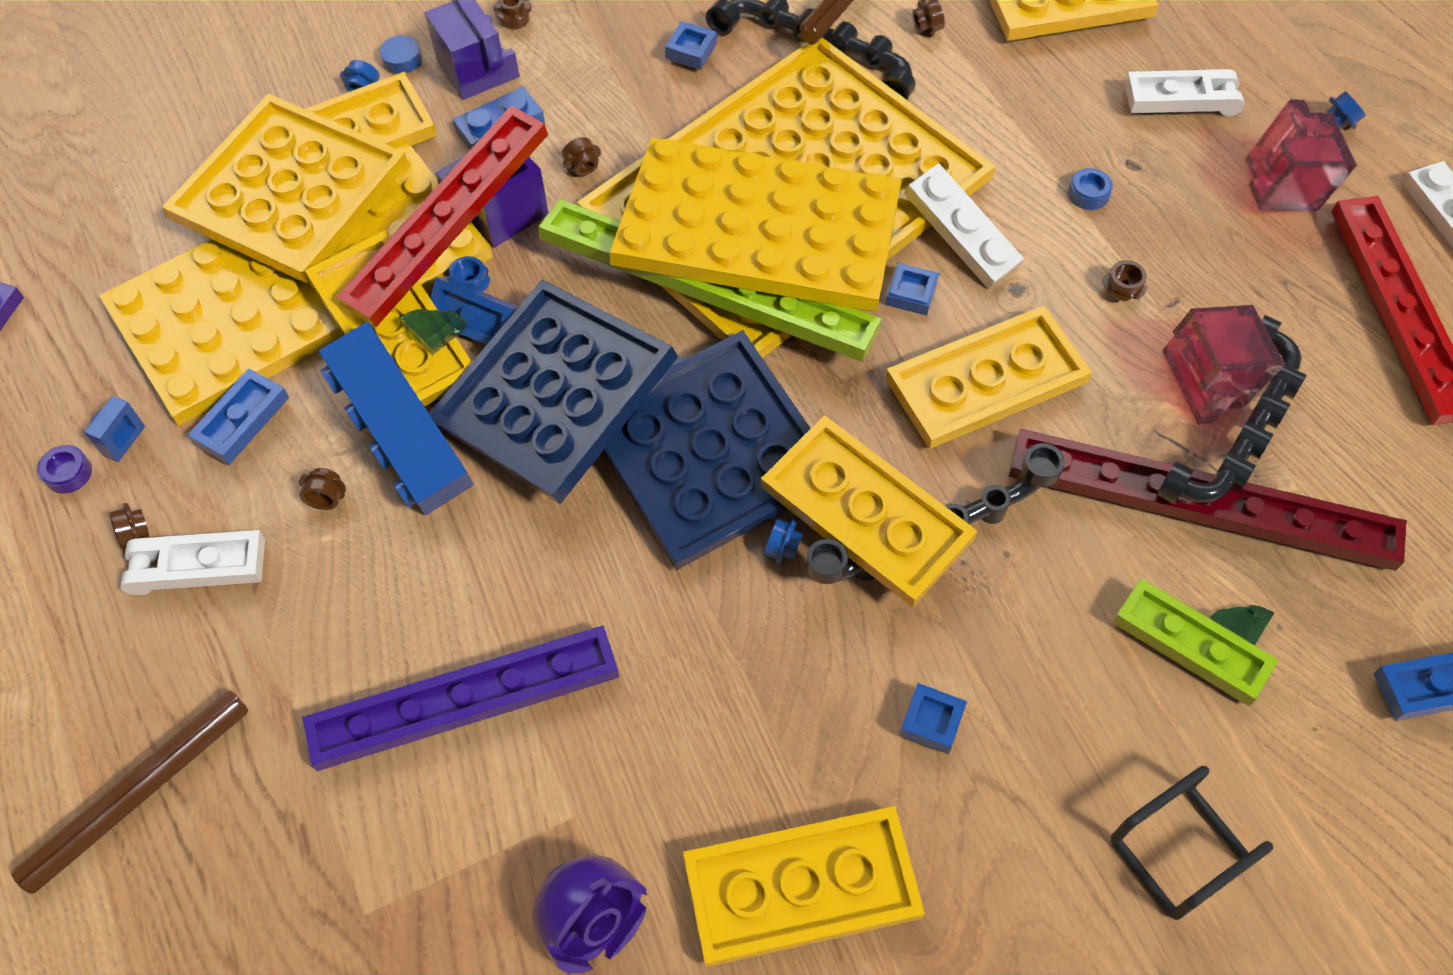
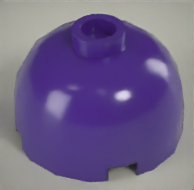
M584 855L557 866L548 874L538 892L533 909L534 928L545 953L558 968L568 974L585 973L594 969L588 961L596 958L604 950L605 956L610 960L633 938L645 918L647 908L640 900L642 894L647 895L646 888L632 873L615 860L600 855Z

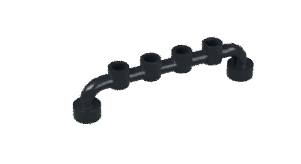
M717 0L706 12V22L710 29L716 31L717 34L728 35L740 22V14H751L758 17L761 24L767 28H775L779 25L792 30L794 36L800 40L798 37L801 33L800 25L814 9L807 8L798 16L788 12L789 5L786 0H768L766 3L760 0ZM845 21L840 22L835 29L829 28L822 38L844 54L848 52L861 57L864 64L869 68L878 69L884 66L891 69L882 79V82L904 99L908 100L914 92L916 82L912 76L911 65L904 57L892 52L893 45L887 37L877 35L868 43L858 39V32L855 26Z
M1265 315L1247 346L1263 355L1270 347L1282 356V362L1213 480L1209 483H1198L1191 480L1190 478L1194 470L1176 461L1160 487L1157 496L1173 504H1176L1180 496L1194 502L1211 503L1222 499L1232 487L1242 491L1256 465L1247 461L1249 456L1260 459L1274 435L1266 431L1265 428L1269 425L1277 429L1291 405L1282 400L1285 395L1294 399L1307 374L1298 371L1302 360L1299 347L1290 337L1278 331L1282 322Z
M1046 443L1033 445L1028 449L1023 460L1022 473L1024 477L1004 488L998 485L988 486L982 492L980 499L964 506L948 504L945 507L968 524L980 519L989 524L999 523L1004 519L1009 506L1029 497L1040 487L1051 486L1058 481L1065 464L1064 456L1053 445ZM819 540L812 544L808 550L806 569L809 576L818 583L833 584L854 576L864 581L875 579L850 559L844 546L835 540Z

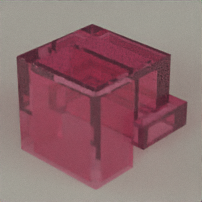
M1290 99L1245 158L1254 178L1248 185L1259 211H1319L1357 166L1333 113H1312L1306 101L1301 99Z
M1254 305L1191 308L1172 331L1174 334L1173 338L1162 350L1198 425L1214 423L1226 409L1245 408L1285 365Z

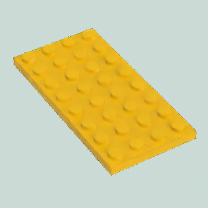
M408 142L394 147L405 152L408 165L330 257L383 230L391 237L439 185L437 178ZM471 222L418 280L426 293L432 291L436 277H448L449 268L456 259L472 256L484 263L493 258L490 245ZM213 239L99 295L178 426L212 409L249 368L268 379L344 336L310 282L305 283Z

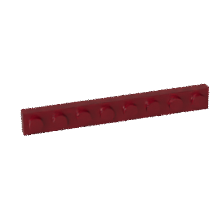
M1020 428L1016 439L1008 476L1011 478L1021 479L1024 477L1022 463L1026 452L1033 445L1046 443L1058 448L1065 460L1064 468L1058 481L1048 487L1394 571L1404 563L1407 520L1248 482L1242 491L1232 487L1222 499L1211 503L1194 502L1180 496L1176 504H1173L1157 496L1173 464ZM1194 470L1190 479L1198 483H1209L1213 480L1215 474Z

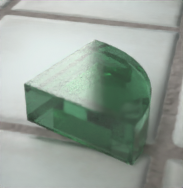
M416 309L401 317L402 325L432 355L467 328L466 320L450 310L444 312Z
M1248 605V607L1218 610L1209 619L1251 644L1256 645L1274 612L1257 605Z

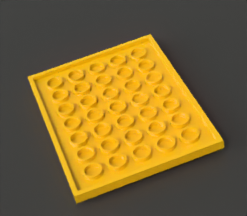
M821 38L815 45H810L807 42L669 138L677 142L694 145L713 146L718 149L754 153L760 156L796 160L807 164L831 168L837 167L849 171L902 179L887 260L932 226L904 194L912 182L940 163L964 192L970 196L993 178L996 167L824 38ZM644 156L580 199L577 205L621 221ZM661 286L721 340L743 330L762 358L792 336Z

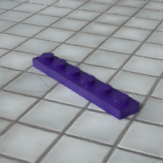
M604 625L303 716L311 765L316 771L324 770L620 678Z

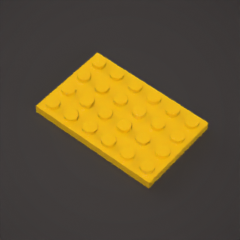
M651 137L610 249V265L877 312L902 179Z

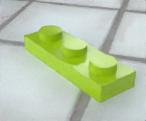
M1140 578L1112 622L1247 706H1250L1257 699L1278 662V659L1142 578Z

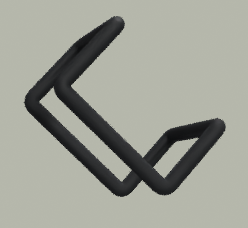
M1205 765L1198 767L1130 815L1111 835L1113 846L1168 916L1174 920L1184 917L1273 850V844L1270 841H1264L1251 852H1248L1198 792L1196 787L1210 772L1209 768ZM1186 792L1240 860L1175 907L1125 844L1123 838L1138 824L1180 794Z

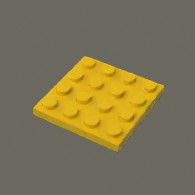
M267 94L162 206V209L168 219L308 283L309 280L304 270L328 259L405 169L408 161L405 152L271 94Z

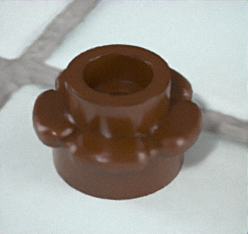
M497 0L494 5V11L496 12V18L504 28L516 30L528 24L532 5L529 0Z
M938 0L918 1L917 9H914L912 13L915 27L919 33L926 31L929 37H934L936 31L942 30L945 27L942 7Z
M576 138L567 143L563 148V166L569 174L586 176L598 167V157L601 156V149L599 146L593 145L589 138Z
M1124 260L1117 262L1110 269V273L1104 276V288L1110 291L1111 296L1116 300L1124 302L1132 298L1137 300L1147 290L1146 285H1144L1147 278L1146 271L1140 264L1134 261Z
M317 468L309 474L302 475L299 479V485L302 487L299 494L300 499L315 509H335L339 499L345 497L346 485L341 481L340 476L330 469Z
M123 503V509L109 512L120 549L126 548L127 542L131 539L149 536L141 509L131 511L129 504Z

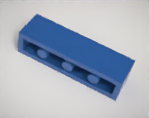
M368 321L318 350L328 365L321 369L320 372L335 394L342 390L347 394L352 403L345 406L344 409L359 431L368 427L376 441L368 446L383 469L392 465L401 479L394 482L393 485L408 508L417 503L424 514L428 515L474 486L468 472Z

